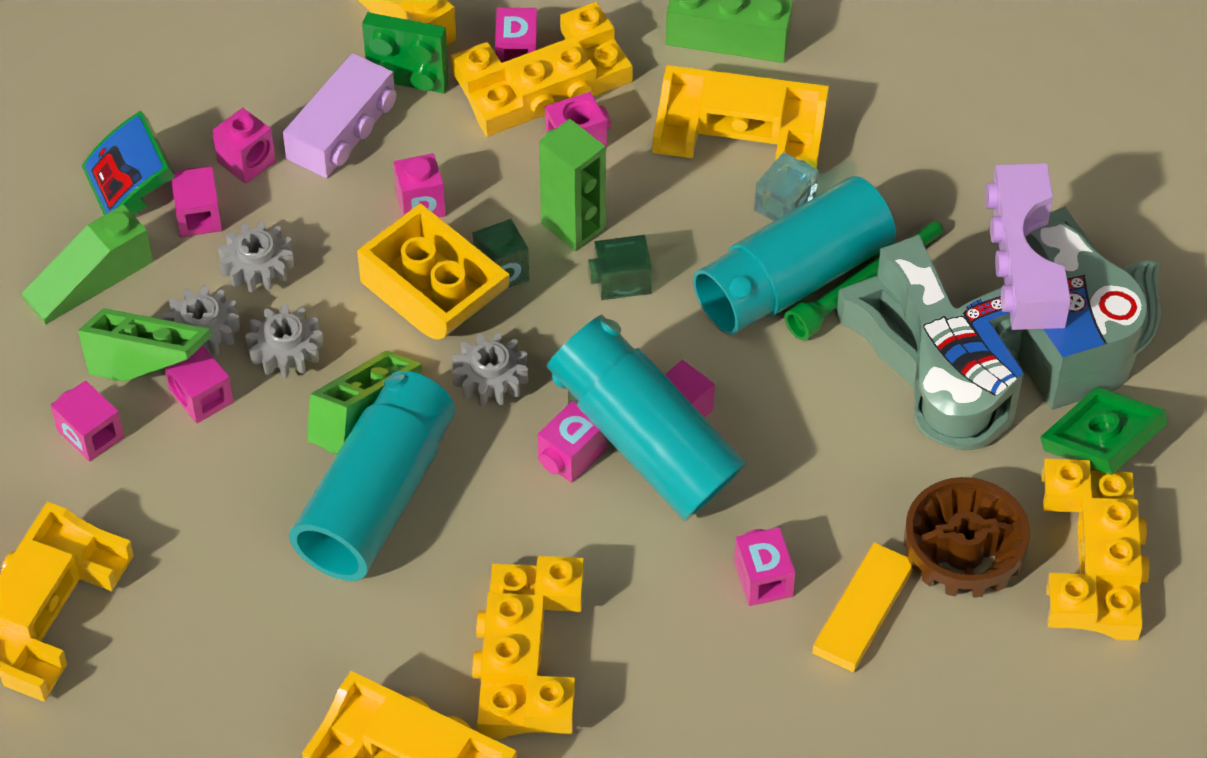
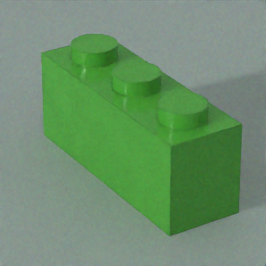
M670 0L666 14V45L784 63L791 33L793 1Z
M568 119L558 128L549 130L539 141L541 224L577 251L606 229V146L573 120Z

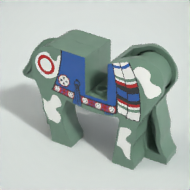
M1066 207L1050 212L1048 225L1032 231L1025 238L1029 246L1038 255L1051 262L1065 266L1071 300L1065 328L1012 330L1009 312H1002L1001 288L982 295L959 308H954L950 303L920 235L881 248L878 275L840 289L836 317L842 326L848 327L862 335L871 344L878 357L910 384L914 391V422L922 434L950 448L975 450L987 446L1014 425L1023 379V371L1015 361L1016 359L1022 364L1052 410L1081 401L1095 387L1113 391L1129 379L1133 371L1136 355L1152 341L1160 323L1161 306L1158 288L1160 263L1157 260L1147 259L1126 266L1123 269L1117 267L1096 251Z

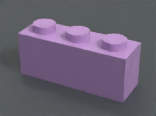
M352 53L283 131L286 159L325 178H328L338 166L344 165L356 144L361 139L367 138L379 117L383 113L389 112L393 107L397 95L394 89L393 71Z

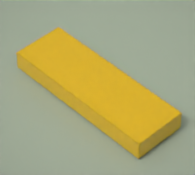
M877 543L872 544L813 644L812 654L853 673L855 672L914 570L906 556Z

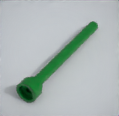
M931 221L907 239L920 235L924 246H926L943 233V225L939 221ZM879 258L815 303L800 302L788 310L784 318L789 331L802 341H806L819 332L821 324L824 322V317L837 308L839 290L877 276Z

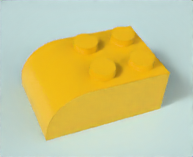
M421 203L357 250L361 283L419 331L436 340L446 337L509 286V273Z

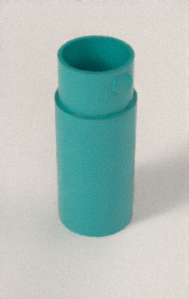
M850 176L733 244L727 254L697 270L693 276V286L703 311L709 320L727 335L736 334L764 316L772 317L877 255L880 253L881 248L892 245L896 238V229L890 209L881 194L871 183L862 177Z
M599 315L575 333L554 354L546 367L552 372L553 382L562 389H568L579 401L577 407L685 522L726 487L747 465V462L640 348L634 349L620 334L621 327L616 321Z
M410 371L395 372L385 380L384 387L373 405L368 406L361 414L290 530L289 539L292 547L309 565L328 576L345 581H358L366 576L437 455L438 443L444 437V432L456 413L454 401L445 389L430 378Z

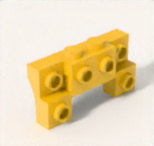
M597 2L560 15L561 33L565 40L506 62H500L488 42L451 55L452 73L467 96L478 124L487 137L538 117H545V106L591 92L594 97L632 82L633 66L615 41L614 27Z
M666 65L653 132L652 153L693 158L698 134L777 144L775 170L816 175L829 86Z
M1045 458L1041 473V480L1045 482L1043 511L1079 512L1077 520L1079 574L1049 573L1046 586V595H1050L1048 627L1090 630L1105 634L1115 640H1139L1142 629L1140 584L1148 583L1149 558L1148 556H1141V545L1146 543L1147 522L1146 518H1139L1138 500H1134L1133 472H1115L1110 475L1102 471H1090V460Z
M48 501L46 502L16 551H11L6 556L0 574V677L4 687L45 702L66 668L67 661L62 649L41 642L79 580L113 591L134 557L130 540L87 523L67 508Z
M538 556L537 566L492 563L486 611L478 610L476 637L484 638L483 650H474L472 667L473 678L481 679L477 730L479 733L492 739H503L524 733L572 734L575 678L540 676L544 610L581 612L584 558Z
M350 671L339 687L325 719L302 752L303 758H517V751L471 729L469 724L459 717L453 715L446 717L430 709L418 697L411 695L405 697L358 673Z

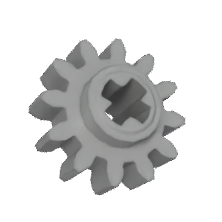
M260 221L257 224V228L251 230L247 224H241V234L239 236L235 233L227 232V244L218 246L222 276H230L233 287L241 285L243 281L247 282L249 292H253L256 289V284L262 283L267 290H271V279L276 278L280 281H286V269L295 266L291 238H282L280 226L274 227L270 232H267L264 221Z
M206 285L202 286L200 294L193 295L192 291L186 288L184 289V301L181 302L178 299L169 300L171 311L162 314L163 320L211 329L212 337L203 346L206 349H210L214 355L220 354L219 343L223 342L226 345L234 344L233 333L241 331L236 301L230 300L226 302L224 290H219L214 296H210Z
M283 304L280 309L281 313L276 315L270 309H264L265 321L252 319L250 321L252 332L245 335L251 363L257 365L263 362L264 374L266 375L272 373L275 368H280L282 377L287 378L290 373L289 368L296 367L297 371L302 374L306 373L305 361L319 362L318 349L324 347L323 332L320 331L318 318L306 319L304 307L299 308L295 314H290L287 304Z
M499 332L493 336L492 341H486L481 333L477 334V344L475 346L465 341L461 342L462 354L452 356L454 386L462 387L464 399L478 394L480 406H484L488 402V397H495V401L499 405H503L506 392L518 397L520 396V384H526L529 381L527 352H518V341L516 339L508 341L507 344H502V336Z

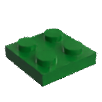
M367 12L362 22L365 59L393 71L394 84L445 94L449 84L446 27Z
M1095 387L1041 435L1040 439L1044 451L1071 460H1090L1091 468L1112 475L1168 424L1164 409Z

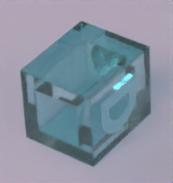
M783 152L756 183L754 211L775 221L816 197L818 170L811 167L807 162L798 160Z

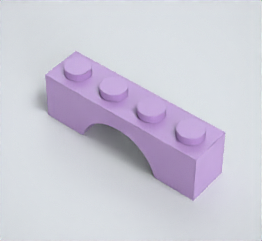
M1047 163L995 165L993 183H986L985 186L986 208L994 210V216L990 220L992 243H999L1000 251H996L995 256L997 277H1004L1005 285L1001 287L1002 312H1009L1012 330L1065 328L1071 300L1065 266L1051 262L1038 255L1029 246L1025 238L1032 231L1048 225L1053 193Z

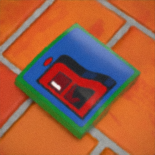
M141 110L111 131L93 149L82 164L85 175L104 215L123 204L133 215L147 207L143 196L176 177L148 118Z

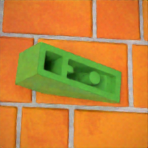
M124 204L88 224L21 293L22 298L45 325L151 264L153 259L146 228Z
M107 308L101 309L78 330L89 375L123 382L187 360L212 337L211 329Z
M386 350L310 393L307 441L323 447L325 451L331 454H338L363 411L375 402L384 387L385 380L398 371H410L420 374L422 363Z

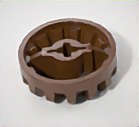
M950 478L930 485L914 499L907 513L903 546L908 550L907 558L912 569L922 571V581L925 584L934 586L937 582L945 585L946 594L950 596H956L958 589H970L972 597L977 598L983 597L987 587H991L995 591L1007 587L1010 576H1017L1020 573L1029 544L1030 527L1026 513L1020 503L1000 486L977 478ZM995 556L992 565L986 571L974 575L973 568L981 564L983 557ZM947 562L956 569L964 570L965 574L951 572V570L940 566L938 563Z

